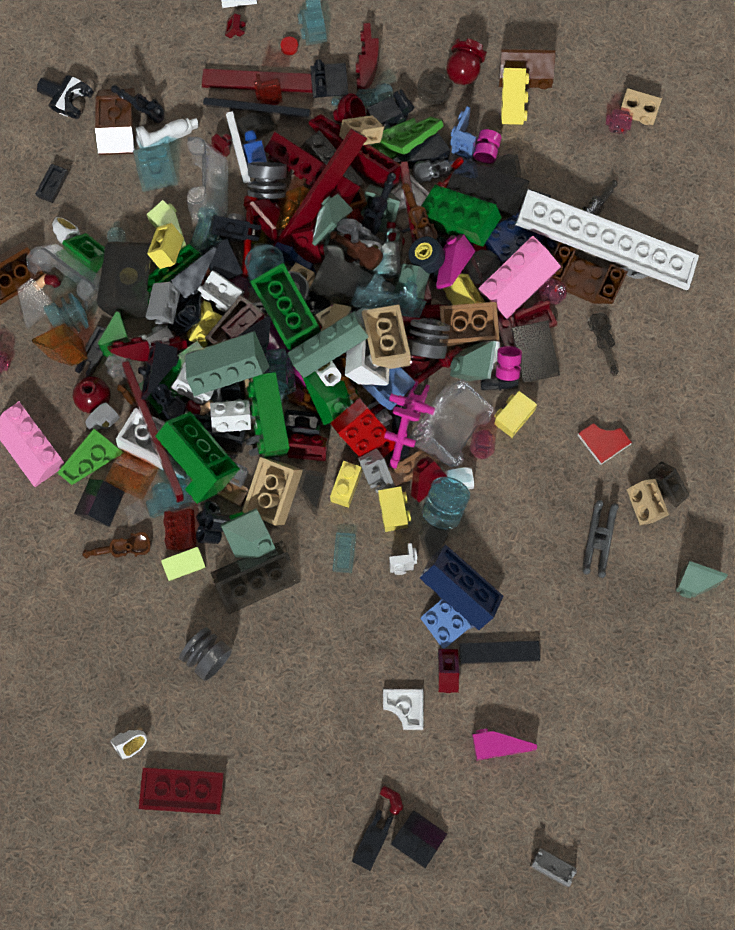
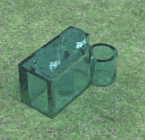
M305 0L307 9L300 10V13L297 14L298 23L303 26L300 29L302 40L305 39L306 46L327 42L320 0Z
M205 206L198 210L199 220L190 243L200 253H202V249L221 238L220 235L209 233L212 215H217V213Z
M285 349L268 350L266 359L269 368L265 371V374L276 372L280 395L296 391L293 364L288 353H286Z
M178 478L184 495L183 501L178 503L169 483L156 484L151 489L153 499L146 502L150 518H156L164 513L195 505L192 496L185 490L190 484V479Z

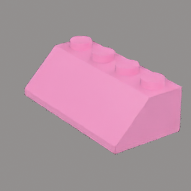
M532 236L478 289L489 302H496L497 310L508 319L561 266L549 251Z
M19 401L2 413L0 416V441L32 485L36 487L59 471L65 463Z

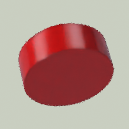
M289 36L282 39L280 45L281 51L284 54L293 55L298 51V42L294 37Z

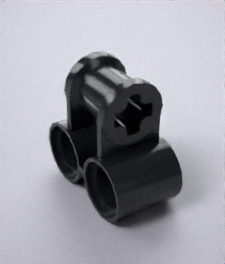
M207 501L203 506L204 509L196 516L199 524L196 539L199 543L218 544L221 541L222 532H224L221 524L230 521V517L221 514L220 507L215 502Z

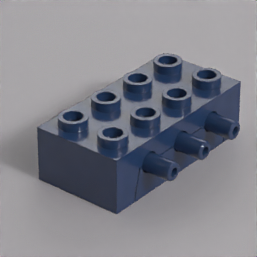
M517 213L496 225L486 241L485 247L500 268L532 236L543 246L548 244L551 250L555 249L557 244L554 239L515 225L519 215Z
M446 544L429 559L420 576L425 585L433 589L441 599H444L456 612L460 613L478 630L495 617L504 597Z

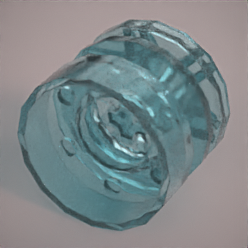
M272 245L255 247L250 250L245 259L250 281L282 263L285 265L282 252Z
M72 292L67 294L71 301L69 303H66L63 296L60 297L61 307H58L54 301L43 306L60 341L72 336L70 330L72 326L78 332H81L78 326L80 322H82L85 329L89 328L87 315Z
M450 477L435 479L431 484L428 496L422 507L424 518L437 528L453 529L458 526L470 500V492L467 486L461 481Z

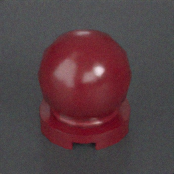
M460 38L454 41L451 49L452 54L447 60L446 72L449 79L455 84L464 86L471 84L478 78L481 71V63L484 62L487 51L482 49V44L469 38L466 41H460Z

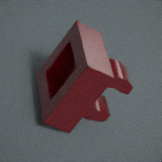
M234 13L227 20L226 37L232 38L235 34L241 37L245 34V31L240 29L246 26L245 22L240 21L241 15Z
M216 133L211 138L212 148L225 159L230 154L229 147L232 145L230 141L232 137L226 133L221 138Z

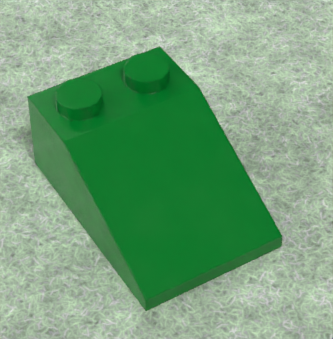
M316 371L303 378L323 425L331 423L354 403L350 400V395L342 380L333 386H326Z

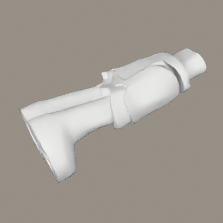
M185 118V120L178 119L169 122L160 130L150 133L143 126L136 127L138 146L144 154L162 143L168 145L170 142L192 133V130L198 128V121L196 118L191 120Z

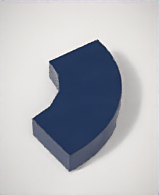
M279 242L276 243L274 248L284 262H288L292 267L295 263H298L313 271L316 277L317 273L312 263L300 257L293 247Z

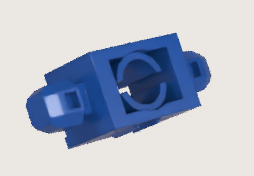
M253 130L245 132V141H248V144L243 145L247 166L248 163L267 162L262 140L255 141L257 138Z

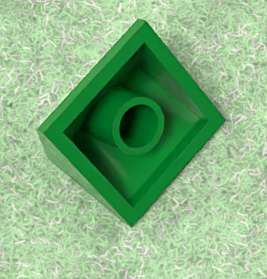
M87 233L63 240L62 242L67 254L94 275L113 255V253Z
M117 311L98 342L101 351L107 358L116 355L108 351L107 346L112 345V342H130L126 326L120 313Z

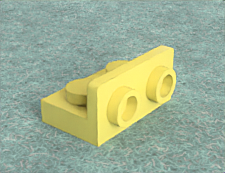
M205 300L202 302L201 319L187 332L188 340L193 343L198 341L202 347H206L205 337L222 318V315L213 312L210 302Z

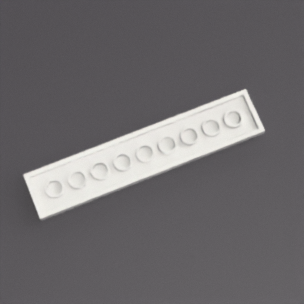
M529 189L525 194L515 224L684 290L690 288L699 257L697 254Z

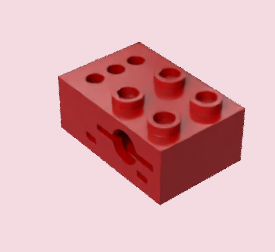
M360 398L330 423L359 457L377 448L384 458L395 447L396 442L384 438L388 430Z

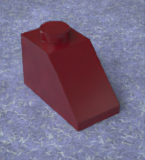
M428 456L421 459L413 469L411 496L419 503L447 478V475L436 462Z
M438 649V692L459 693L458 649Z

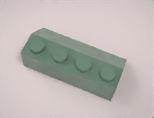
M353 311L288 352L293 366L305 378L366 340L369 336L357 312Z
M255 331L185 355L186 379L194 396L261 375L269 368Z

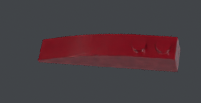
M322 114L311 119L309 125L336 152L343 141L339 136L341 126ZM369 144L362 146L350 164L358 172L383 188L390 173L396 174L393 186L399 183L401 165Z

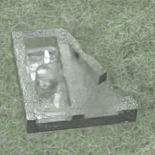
M33 278L17 289L27 329L56 308Z

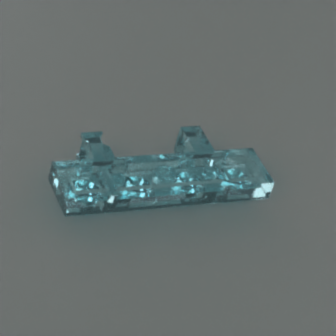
M374 274L371 284H368L367 288L357 286L352 300L354 307L375 309L399 305L401 315L420 318L426 303L423 298L417 297L416 291L418 286L413 281L407 280V286L404 287V292L400 291V294L384 291L381 285L385 279L377 274Z

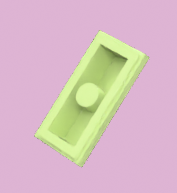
M198 547L161 560L169 581L206 568Z

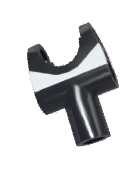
M69 75L65 76L61 84L45 77L40 78L37 84V92L52 98L48 105L53 111L74 119H79L82 113L73 106L72 101L79 96L91 98L94 94L90 86Z

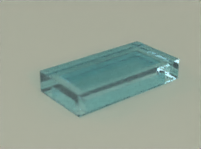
M336 532L333 572L352 573L356 534Z

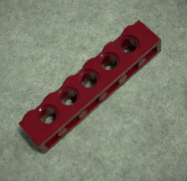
M274 132L264 149L265 152L270 154L269 159L276 163L280 161L282 164H286L288 171L292 169L294 170L293 175L301 180L303 178L307 179L305 183L311 187L326 167L325 163ZM342 176L337 183L336 189L334 188L330 195L333 198L338 194L350 205L360 186Z

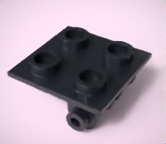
M317 59L314 65L310 66L313 98L344 96L348 94L346 63L324 65L321 59Z
M200 291L177 310L173 324L167 325L170 331L176 332V336L187 333L194 324L200 321L202 304Z

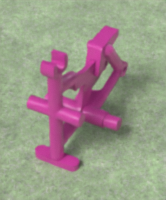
M415 381L416 383L411 388L407 397L391 393L389 401L404 406L406 409L394 407L393 409L395 415L402 417L398 434L389 431L385 433V439L396 442L389 467L397 468L404 445L415 447L416 440L407 438V429L410 421H419L421 412L434 415L436 408L425 403L430 385L426 384L421 395L415 394L418 381Z

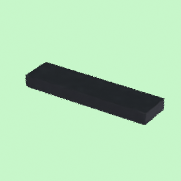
M539 641L460 643V664L540 661Z

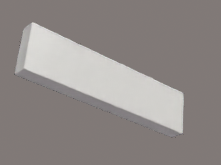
M233 111L226 114L243 183H249L251 181L248 176V168Z

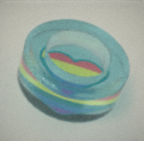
M114 227L108 231L107 239L111 245L120 246L125 242L126 234L123 229Z

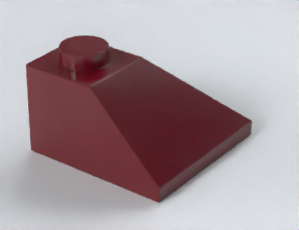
M269 198L252 201L250 208L253 220L257 225H261L263 232L275 244L280 233V207L277 203H272Z

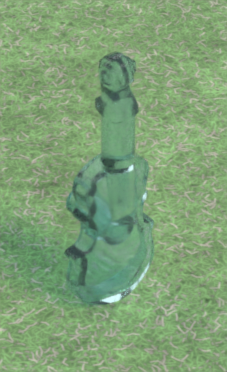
M382 83L380 85L376 84L374 89H360L356 95L366 107L391 96L393 97L394 93L390 84ZM333 98L331 105L336 107L341 98Z

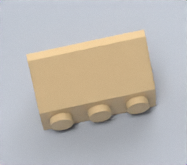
M394 305L363 310L361 313L365 330L369 336L367 341L372 364L389 369L410 366L411 355L400 306Z
M260 457L242 512L247 513L257 508L263 521L273 525H285L303 470L286 463Z

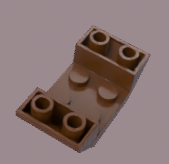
M135 88L124 89L128 94L133 97L135 96ZM111 89L99 90L96 95L95 131L99 155L135 154L133 104L120 98Z
M559 242L553 257L561 268L549 280L555 286L557 285L558 289L593 304H613L628 271L610 264L609 269H605L575 256V248Z

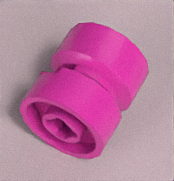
M481 130L473 157L482 163H494L501 143V135L493 130Z
M505 346L497 350V362L499 363L496 365L495 375L497 378L505 381L519 379L521 371L519 364L522 360V351L519 348Z

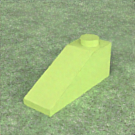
M162 200L147 213L149 222L155 228L172 223L183 236L176 216L177 211L172 204H167ZM183 240L181 249L186 246L185 240Z

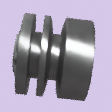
M274 162L248 163V176L256 178V181L248 183V187L256 188L248 190V196L258 199L269 198V200L286 197L285 191L278 190L286 188V184L278 182V179L286 178L287 165Z
M412 319L411 325L419 327V329H410L409 333L417 335V339H408L410 354L444 359L446 357L447 345L439 341L440 339L449 338L448 334L441 331H450V325L434 319Z
M207 627L203 628L187 642L179 656L183 663L187 661L186 665L189 668L197 664L194 672L204 681L209 680L218 672L233 651L223 641L214 645L217 636L215 634L210 635L211 630Z

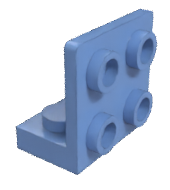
M468 106L464 112L461 111L458 118L459 124L453 127L450 142L452 146L451 153L466 159L473 158L476 137L465 132L469 125L470 107Z
M399 367L389 369V384L361 385L381 405L391 411L397 404L389 401L391 393L404 396L416 382Z
M441 599L421 616V620L443 649L447 648L464 632L474 628L444 599Z

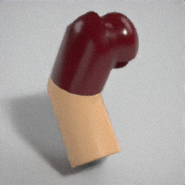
M44 274L32 285L38 291L45 285H52L54 288H57L61 285V280L57 275Z
M190 400L186 404L187 411H191L193 414L205 415L211 411L210 403H213V401L210 400L203 405H198L193 400Z

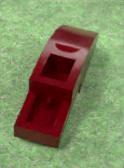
M363 23L364 31H360V38L365 46H361L362 55H359V62H355L356 73H360V78H357V89H361V95H365L369 90L378 67L379 38H371L370 23Z
M180 336L171 337L166 342L157 340V342L178 348L177 350L187 348L186 340L180 339ZM134 337L130 339V342L115 341L112 342L111 346H107L108 351L120 357L137 361H148L149 349L156 341L150 342L151 345H149L146 339Z

